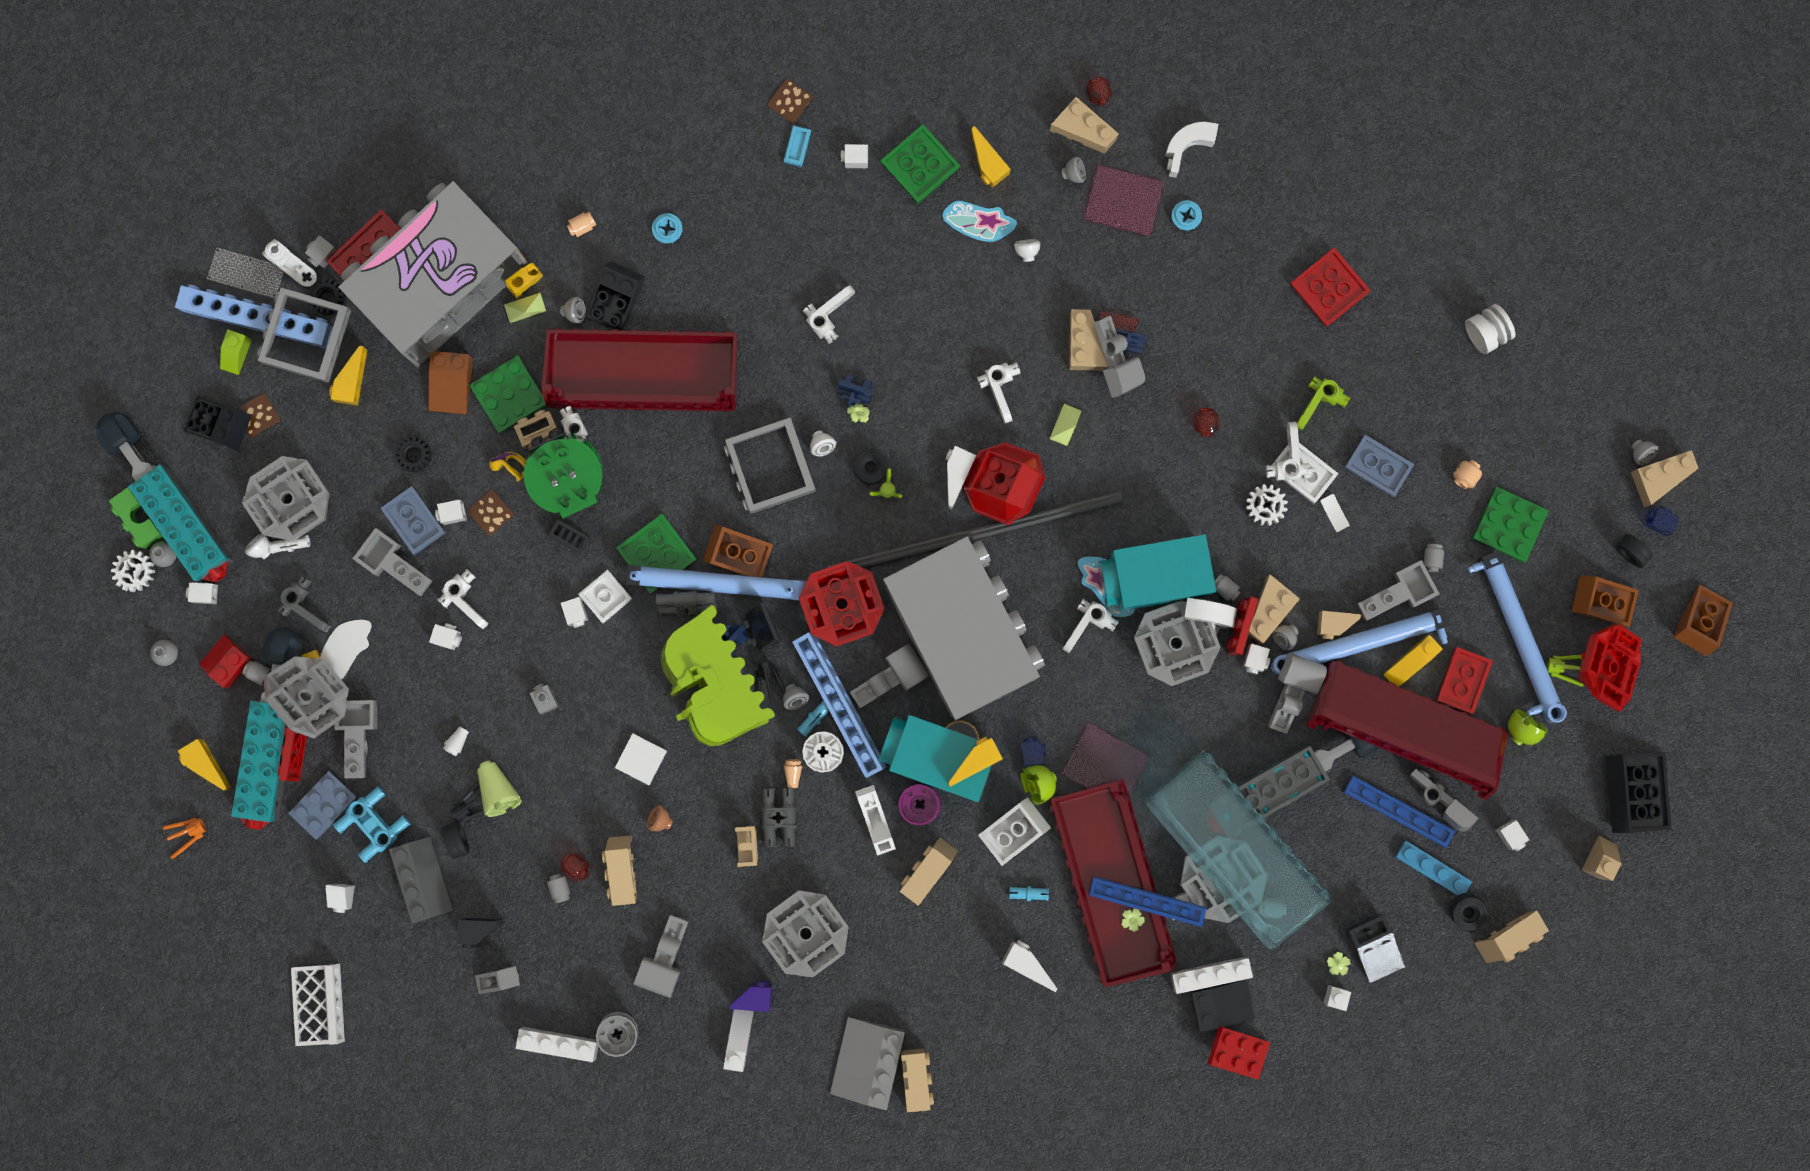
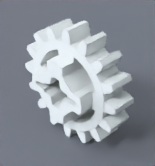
M1265 484L1262 485L1261 490L1259 487L1254 488L1256 493L1250 492L1249 495L1252 498L1246 499V502L1250 505L1245 509L1251 511L1248 517L1254 516L1253 522L1255 523L1259 520L1260 526L1264 525L1265 522H1267L1268 526H1271L1272 521L1277 524L1279 522L1278 517L1283 519L1284 515L1282 512L1288 510L1284 507L1288 501H1283L1282 499L1285 493L1280 495V488L1273 490V485H1270L1268 489ZM1266 493H1270L1274 495V497H1269L1266 495ZM1256 497H1257L1258 505H1257V507L1255 508V507H1254V502H1255V499H1256ZM1269 502L1270 506L1268 508H1264L1263 505ZM1276 503H1279V509L1276 513L1275 506ZM1259 514H1266L1269 518L1262 517Z
M131 550V553L125 551L124 557L117 556L119 562L112 563L116 566V569H111V572L116 573L112 579L118 580L117 586H123L122 590L127 591L129 589L130 592H135L136 588L142 591L143 585L146 587L150 586L147 581L154 580L150 575L155 573V570L151 569L154 563L148 562L150 560L149 556H144V553L140 551L137 554L135 550ZM134 559H139L142 563L137 564ZM130 578V581L133 582V584L127 583L124 579Z

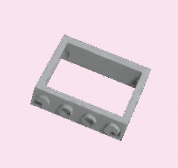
M280 288V292H277L275 295V308L269 314V327L263 333V346H260L257 352L258 361L265 365L329 383L351 310L346 306ZM287 297L338 311L319 372L268 358Z
M791 418L725 440L727 444L724 446L727 457L731 456L733 461L730 464L733 475L737 474L739 479L736 482L739 493L743 492L745 499L742 500L744 508L749 510L751 514L816 492ZM786 427L806 487L753 504L733 445Z

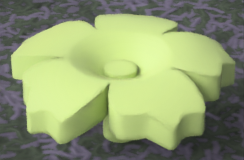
M854 403V406L847 409V413L851 414L850 418L855 423L858 420L865 423L868 421L870 411L867 407H863L862 404Z
M1134 908L1132 912L1131 910H1124L1122 913L1125 918L1122 919L1121 925L1124 928L1129 927V930L1133 932L1138 931V925L1142 926L1145 923V918L1139 917L1141 916L1139 909Z
M1336 952V954H1333V958L1328 957L1327 960L1328 966L1331 967L1329 972L1332 975L1340 973L1344 976L1347 974L1348 968L1346 966L1351 963L1350 959H1347L1346 956L1343 957L1342 952Z

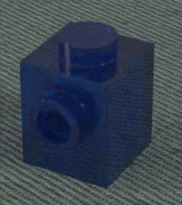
M1661 506L1649 511L1646 517L1648 522L1645 527L1664 536H1669L1673 534L1680 517L1671 513L1672 510Z
M1036 737L1024 739L1025 743H1020L1023 766L1044 764L1043 756L1046 755L1045 744H1041V740L1036 741Z

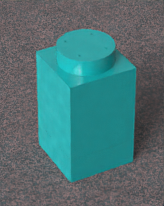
M1206 534L1113 550L1108 556V560L1098 561L1099 578L1106 607L1118 605L1119 612L1174 603L1181 600L1186 601L1187 598L1209 597L1216 592Z
M911 715L908 716L907 721L897 717L893 718L879 757V761L891 765L889 770L891 772L975 802L980 800L991 768L989 766L949 786L948 782L971 750L977 746L976 741L978 739Z

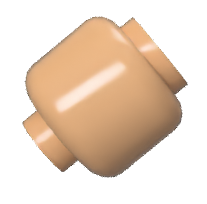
M1470 460V462L1462 461L1453 473L1454 482L1463 489L1473 488L1482 476V472L1479 469L1480 465L1473 460Z

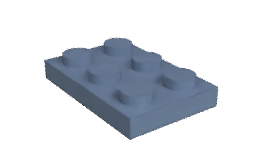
M1364 435L1344 468L1391 497H1395L1414 464L1369 436Z
M413 486L381 507V510L413 555H416L446 533Z
M328 771L288 814L312 837L318 840L358 797L331 771Z

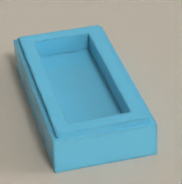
M793 125L784 163L799 167L803 166L811 135L810 129Z

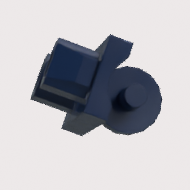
M1115 328L1117 335L1121 334L1127 340L1125 351L1137 354L1143 353L1147 335Z
M846 374L843 380H839L837 393L843 395L842 399L848 400L849 407H852L853 402L858 404L861 401L870 403L872 382L862 380L861 386L854 384L855 377Z
M725 625L726 632L721 637L723 641H735L738 645H742L747 641L748 637L744 633L745 627L743 625ZM736 650L731 653V656L735 654Z

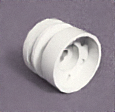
M1497 304L1483 310L1482 315L1476 314L1465 321V328L1474 346L1484 355L1498 348V343L1503 345L1507 341L1514 339L1516 335L1509 316Z
M817 732L811 735L804 743L802 750L803 759L807 766L814 771L822 773L836 769L844 756L841 741L835 735L828 732ZM824 746L825 750L829 751V753L825 754L824 758H821L818 750H821Z

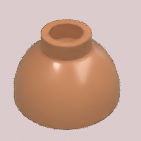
M658 805L649 814L647 827L650 831L669 829L673 819L670 818L668 811L663 806Z

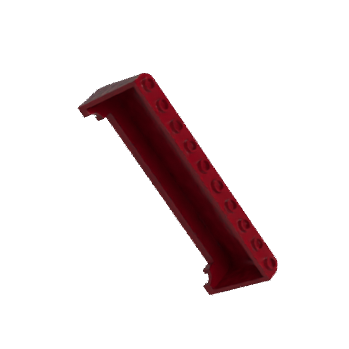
M560 328L547 329L541 389L545 404L551 408L565 409L571 406L572 409L733 411L736 409L738 334L731 331L718 333L713 331L695 332L691 330L686 332H676L674 330L662 332L656 330L638 331L634 329L629 331H619L617 329L609 331L599 329L581 330L577 328L572 330H562Z
M1333 660L1325 666L1327 668L1326 676L1319 693L1315 696L1306 723L1307 727L1315 729L1316 725H1324L1323 729L1325 730L1331 727L1472 785L1471 790H1478L1477 797L1487 800L1497 791L1508 739V733L1504 728L1487 724L1485 720L1470 717L1465 712H1458L1451 709L1448 705L1436 703L1429 697H1422L1412 690L1402 689L1395 683L1385 682L1375 675L1363 673L1358 668L1346 666L1339 660Z
M1124 779L1052 798L1050 809L1052 814H1055L1057 820L1055 827L1057 832L1061 834V848L1067 855L1066 865L1068 870H1071L1073 876L1071 883L1073 888L1077 890V904L1083 911L1082 921L1084 926H1087L1089 932L1087 939L1089 945L1093 946V960L1099 967L1098 978L1100 983H1103L1104 988L1172 971L1177 966V961L1164 916L1139 910L1141 913L1139 917H1144L1145 923L1142 926L1138 925V931L1133 932L1129 930V927L1124 928L1121 924L1122 919L1125 918L1122 915L1124 910H1131L1132 912L1134 908L1089 896L1094 876L1157 893Z

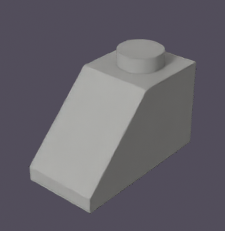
M516 966L475 975L479 994L501 991L520 985Z

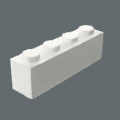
M1247 957L1170 973L1173 990L1176 994L1253 978L1249 958Z
M522 1027L519 1029L516 1049L594 1062L597 1056L598 1044L596 1039Z

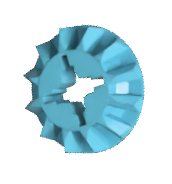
M1185 200L1175 205L1171 217L1174 225L1180 230L1189 231L1195 229L1200 224L1202 212L1196 203ZM1190 209L1189 216L1192 217V219L1188 218L1185 222H1183L1184 216L1181 214H1185Z
M661 214L653 222V235L664 244L673 243L679 239L682 233V223L673 214ZM669 221L670 228L673 230L669 231L666 236L665 230L662 228L666 227Z

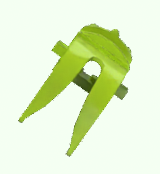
M713 605L673 632L662 649L660 661L665 676L673 686L671 688L673 691L670 693L672 697L697 684L700 687V690L695 692L691 699L687 701L686 709L676 715L677 720L687 719L692 733L701 743L708 746H720L752 729L767 724L769 719L773 718L775 714L769 708H760L759 705L764 700L762 692L750 691V686L754 684L755 679L750 674H741L740 671L745 666V660L741 657L732 658L731 653L735 650L736 645L731 640H722L721 637L726 632V626L722 623L713 624L712 619L717 613Z

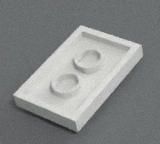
M1299 443L1300 464L1309 463L1310 467L1308 469H1310V474L1301 475L1300 479L1284 481L1315 504L1338 473ZM1288 445L1275 461L1289 460ZM1287 465L1285 467L1286 473L1289 475L1294 474L1293 467Z

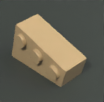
M1077 97L1073 99L1050 127L1051 132L1059 133L1070 140L1073 139L1083 143L1082 145L1104 154L1114 144L1119 135Z
M1071 309L1069 370L1103 371L1109 368L1096 332L1091 310Z
M1691 450L1632 471L1631 474L1643 506L1652 505L1696 471L1698 465Z
M1271 575L1266 576L1248 634L1259 644H1263L1300 599Z
M631 835L608 838L606 849L602 851L603 863H607L605 880L609 881L610 888H607L608 899H611L612 906L636 903V880L632 863L634 858L630 848Z
M939 837L933 847L929 845L923 853L925 857L922 862L918 860L913 866V874L911 876L907 875L901 882L903 887L900 892L919 906L951 864L958 850Z
M1531 911L1509 922L1499 932L1494 931L1490 933V938L1476 941L1475 945L1486 963L1502 960L1508 962L1515 958L1514 954L1518 951L1520 953L1530 948V943L1542 940L1544 938L1543 935L1549 930L1538 911Z
M925 1049L901 1051L907 1112L930 1110V1105L934 1104L933 1092L929 1093L928 1085H932L931 1073H927L926 1065H930L929 1053H925Z

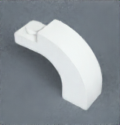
M1196 122L1185 126L1175 134L1165 154V157L1172 158L1168 160L1167 170H1170V177H1177L1181 156L1185 149L1193 145L1213 147L1218 124Z
M1187 598L1186 619L1216 624L1224 629L1235 627L1237 608L1221 603Z
M874 785L855 791L877 855L895 850L896 848Z

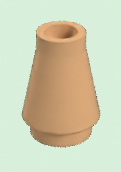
M785 760L784 770L788 788H798L803 766L801 760Z

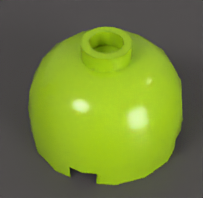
M1520 709L1515 710L1508 721V730L1513 736L1511 739L1518 745H1522V743L1535 745L1544 738L1548 729L1541 722L1537 723L1533 720L1534 717L1529 716Z
M1032 765L1022 770L1024 771L1021 773L1023 789L1025 793L1030 792L1032 797L1029 799L1034 804H1042L1054 795L1057 782L1054 772H1051L1042 765Z

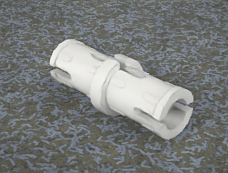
M305 535L295 541H270L269 549L272 554L282 551L293 552L294 549L310 547V538L308 535Z

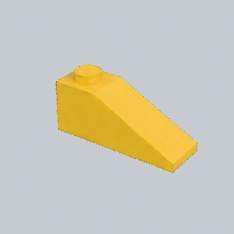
M974 126L971 129V136L981 174L980 178L986 185L989 184L993 188L1010 174L1011 169Z
M363 346L357 348L335 378L333 385L330 386L329 396H331V400L334 402L358 406L367 349Z
M1430 635L1424 636L1389 668L1383 676L1389 682L1395 683L1399 687L1443 649Z
M987 737L976 741L977 746L971 750L948 782L949 786L1003 759L992 738L988 740Z
M196 739L178 750L180 754L179 760L184 766H187V768L223 791L232 789L204 739Z

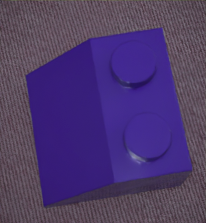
M757 980L756 983H753L731 1003L730 1009L769 1012L772 1004L773 985L768 984L769 981Z

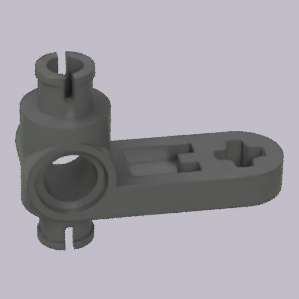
M301 575L297 583L293 581L282 592L280 598L282 604L277 611L288 617L290 611L293 610L327 633L331 625L302 606L305 602V597L309 593L306 589L312 582ZM292 593H296L297 599L291 603L289 597Z

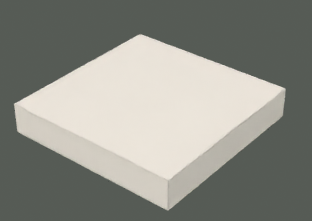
M608 569L578 594L603 624L632 600L631 596Z
M632 734L615 768L650 785L667 750Z

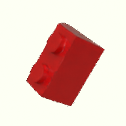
M224 634L199 665L221 687L230 688L243 673L245 665L249 661H253L254 658Z

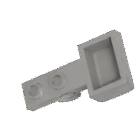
M1111 316L1094 322L1109 367L1103 370L1112 398L1142 385L1145 382V374L1140 359L1134 357L1125 360L1123 351L1127 348V340L1123 335H1117Z
M375 528L352 559L375 576L379 577L382 571L385 570L416 594L422 596L432 583V580L396 555L401 545Z
M1422 560L1393 574L1398 582L1397 584L1357 604L1365 621L1406 600L1410 607L1414 608L1439 595Z
M910 643L885 658L890 666L889 668L850 692L859 709L899 684L907 691L930 676Z
M1290 652L1288 653L1278 677L1282 683H1285V686L1268 723V727L1286 734L1288 733L1294 716H1298L1302 710V697L1305 691L1316 695L1319 693L1327 672V668L1323 664Z
M375 700L346 701L345 717L335 724V730H344V778H366V757L368 753L366 730H377V703Z
M1415 769L1410 775V778L1425 789L1423 799L1427 804L1435 805L1441 802L1447 807L1442 817L1456 830L1465 832L1477 821L1478 817L1456 799L1454 800L1447 795L1442 785L1438 782L1434 784L1430 781V776L1425 771ZM1435 791L1438 794V798L1436 800L1429 799L1427 792Z
M670 914L654 959L646 956L643 958L634 985L668 998L672 997L681 969L673 967V963L687 928L688 920Z

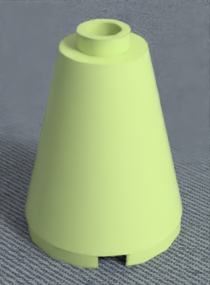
M491 761L481 763L477 771L485 815L488 817L498 816L506 813V809L510 806L514 809L520 805L522 801L519 794L497 764Z

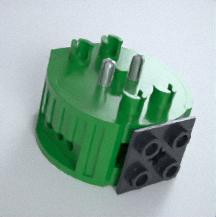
M557 427L550 430L549 434L543 438L540 435L531 439L528 450L533 449V451L529 452L526 459L524 483L528 494L537 505L552 513L559 512L563 519L598 502L597 494L602 483V464L598 452L590 442L573 433L567 435L564 428L559 429Z

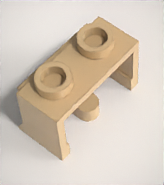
M541 410L534 414V418L528 420L526 417L517 421L518 425H515L514 428L524 449L528 448L531 439L540 435L543 438L549 434L550 430L557 428L550 411ZM544 419L548 420L549 426L523 436L522 429Z
M755 826L736 827L739 859L737 867L757 866L758 853Z

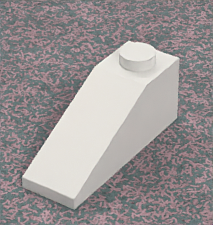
M957 446L954 447V450L950 449L945 460H948L947 485L948 508L950 509L953 508L976 458V455Z
M734 1010L723 1069L744 1071L754 1011Z

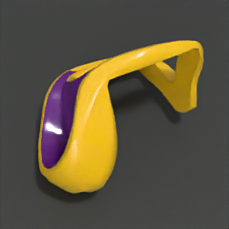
M506 452L490 460L489 467L492 471H499L505 466L516 477L517 482L524 477V471L520 474L507 462L510 458H514L525 468L526 459L520 454Z

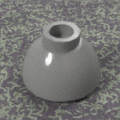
M1079 157L1072 158L1068 161L1065 168H1062L1063 178L1069 179L1074 183H1083L1085 181L1086 170L1083 161Z
M573 297L565 305L561 306L560 312L570 322L581 323L585 318L586 308L580 297Z
M1637 440L1632 445L1634 461L1637 465L1649 463L1657 455L1659 447L1649 441L1642 442Z
M158 541L150 548L149 556L156 566L168 567L174 563L177 557L166 541Z
M1293 625L1278 626L1272 632L1275 643L1284 650H1292L1297 643L1298 630Z
M166 639L159 640L151 647L150 656L157 665L168 666L176 660L178 650L172 641Z
M795 684L788 685L785 688L783 705L786 709L796 710L808 702L809 695L804 689L796 687Z

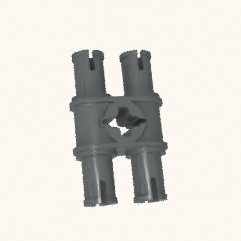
M693 590V592L675 591L673 594H656V605L659 607V615L698 616L711 605L717 611L715 592L697 593V591Z
M782 788L781 808L775 806V789H769V797L768 789H762L763 806H761L760 810H762L761 828L764 830V847H776L775 829L778 827L783 829V847L789 846V839L790 847L796 846L795 829H797L798 825H796L797 807L794 805V788H788V796L787 788ZM778 812H780L781 816L787 817L782 819L780 823L777 820L771 819Z

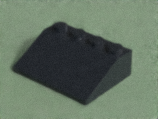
M1665 752L1606 756L1612 833H1636L1672 829Z

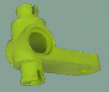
M1314 376L1308 387L1316 390L1297 422L1298 429L1303 430L1320 401L1328 402L1333 406L1337 403L1345 408L1351 397L1343 394L1344 389L1339 387L1335 381L1327 380L1326 378L1321 381ZM1323 388H1331L1332 395H1326Z

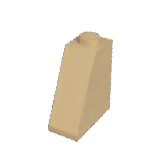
M1598 836L1582 871L1598 879L1613 881L1622 864L1617 844Z

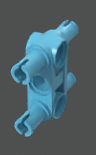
M379 786L366 797H360L357 801L351 803L349 808L346 809V814L333 824L335 829L342 833L354 822L371 840V843L358 853L365 863L377 852H383L386 848L392 846L398 839V834L411 824L402 815L395 823L388 826L373 809V805L386 795ZM359 804L363 807L361 815H358L355 810ZM382 834H386L388 836V842L386 844H383L380 841V837Z

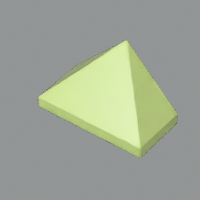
M541 293L504 304L510 323L546 312Z
M1064 404L1050 440L1067 446L1081 410Z

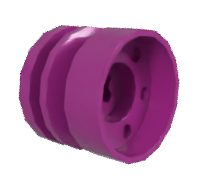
M917 784L904 790L898 805L900 813L906 821L914 825H924L938 816L942 804L941 798L934 788L926 784ZM917 800L925 801L924 809L922 807L919 809L916 807L918 805Z

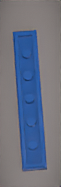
M1351 775L1343 790V793L1447 848L1455 833V830Z
M1097 876L1093 877L1089 896L1200 927L1203 926L1207 910L1205 906Z

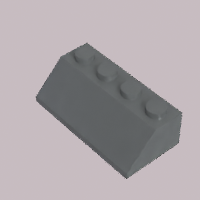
M431 837L389 849L412 924L454 911Z

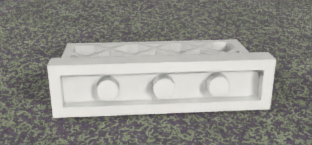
M340 964L292 967L295 1046L331 1045L345 1042ZM324 969L325 978L320 982L314 975L318 970ZM297 971H303L308 975L303 984L298 980ZM310 979L318 985L313 992L305 986ZM320 988L326 993V998L323 1001H320L315 996ZM302 989L309 995L304 1003L299 999V993ZM311 999L319 1004L314 1012L306 1006ZM321 1008L327 1012V1017L324 1021L316 1015ZM303 1009L311 1015L306 1022L300 1019V1013ZM313 1018L320 1024L315 1032L308 1026ZM322 1028L328 1031V1040H323L317 1035ZM304 1029L312 1035L308 1041H301V1032Z

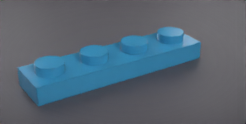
M1405 840L1395 855V858L1457 896L1466 893L1472 883L1471 880Z

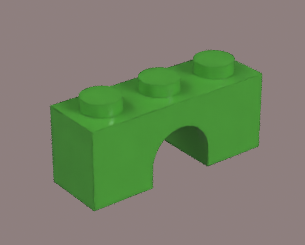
M126 488L109 500L112 505L110 507L112 512L122 519L121 525L127 532H131L133 535L132 541L137 547L148 549L164 538L151 519L140 524L137 522L136 513L142 506L129 488Z

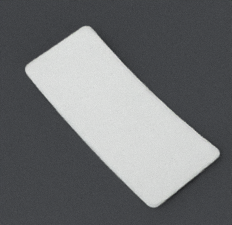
M1334 494L1321 500L1323 508L1336 532L1350 526Z

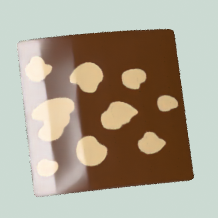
M787 78L767 106L794 124L813 99V96Z
M265 393L237 408L252 415L246 430L250 438L281 421Z
M493 489L467 509V512L488 536L493 534L514 515Z

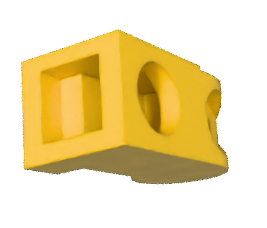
M530 263L506 279L505 284L517 299L525 290L537 283L543 274L534 263Z

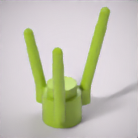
M890 468L887 469L886 483L882 484L879 492H870L871 496H882L886 499L892 497L902 498L901 494L895 493V486L891 483Z
M1553 655V658H1548L1546 668L1548 673H1551V677H1557L1581 687L1584 686L1583 683L1559 674L1563 673L1564 669L1579 670L1580 666L1566 665L1565 661L1562 660L1582 659L1581 655Z

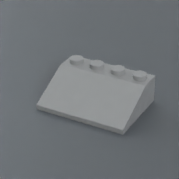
M848 1017L830 1094L867 1106L887 1110L905 1030Z

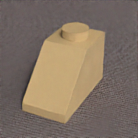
M1320 611L1317 635H1322V639L1334 640V637L1340 636L1361 618V614Z

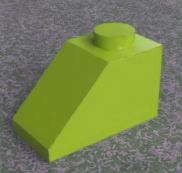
M227 330L221 346L220 369L239 375L252 340L245 335Z

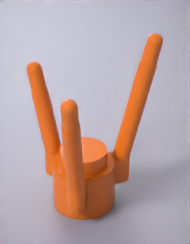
M194 817L187 821L162 827L165 830L187 825L186 829L168 836L167 840L186 833L190 837L194 835L191 840L170 856L171 859H174L196 840L204 837L203 833L206 832V827L201 818L196 819Z

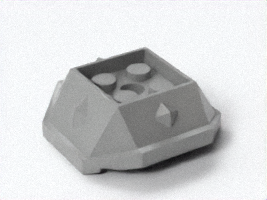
M281 456L249 478L242 504L263 535L295 541L326 520L330 492L308 460ZM291 494L293 497L292 502L286 504L285 498Z
M1182 600L1145 613L1134 636V641L1147 675L1169 686H1174L1208 673L1221 648L1212 623L1185 618L1187 603ZM1173 638L1178 639L1181 643L1178 649L1171 646Z
M293 657L264 677L265 700L274 709L278 717L295 733L316 738L345 717L349 688L324 659Z
M1216 836L1185 856L1180 885L1192 903L1207 907L1206 919L1229 923L1261 902L1268 875L1247 842ZM1220 874L1226 875L1227 881L1225 884L1220 885L1217 879Z
M798 890L767 913L762 942L785 974L814 977L845 954L849 926L825 894ZM803 928L811 930L812 935L810 938L805 939L801 936Z

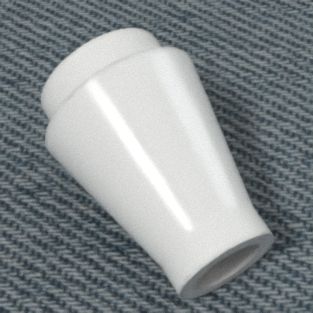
M459 726L444 742L445 746L443 749L457 756L458 753H461L469 732Z

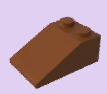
M431 351L429 365V411L467 415L470 393L469 385L471 384L473 358L469 354Z
M714 525L702 561L746 576L762 577L773 544L722 526Z
M1580 575L1571 612L1630 627L1639 590L1599 577Z
M1699 584L1678 622L1673 638L1708 656L1720 647L1733 603Z

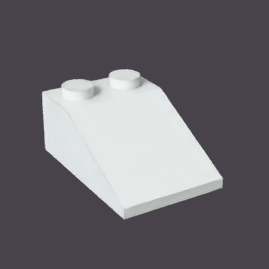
M1027 797L978 836L1001 866H1003L1051 829V827Z
M1020 940L1017 943L1012 941L1002 963L1056 992V986L1028 949L1030 946Z

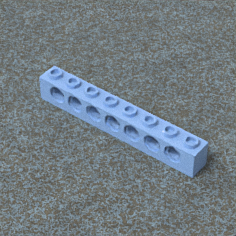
M188 284V287H180L175 308L182 312L263 333L269 327V314L271 310H274L271 305L261 303V306L255 305V302L249 299L239 301L233 295L225 294V296H220L218 292L207 289L206 292L200 291L199 287ZM203 297V302L200 305H196L197 299ZM221 302L220 309L215 310V304ZM240 307L239 313L233 315V309ZM283 309L275 336L327 348L332 326L327 323L328 320L316 317V320L309 319V315L303 313L294 315L291 314L290 310ZM258 311L257 318L251 319V314ZM290 321H295L294 327L288 329V323ZM313 325V331L306 334V328Z
M809 632L794 640L793 644L865 778L886 768V764L879 761L880 753L818 638Z

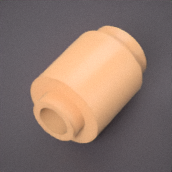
M583 212L568 220L570 224L567 225V228L572 236L576 234L579 237L592 230L596 223L590 212Z

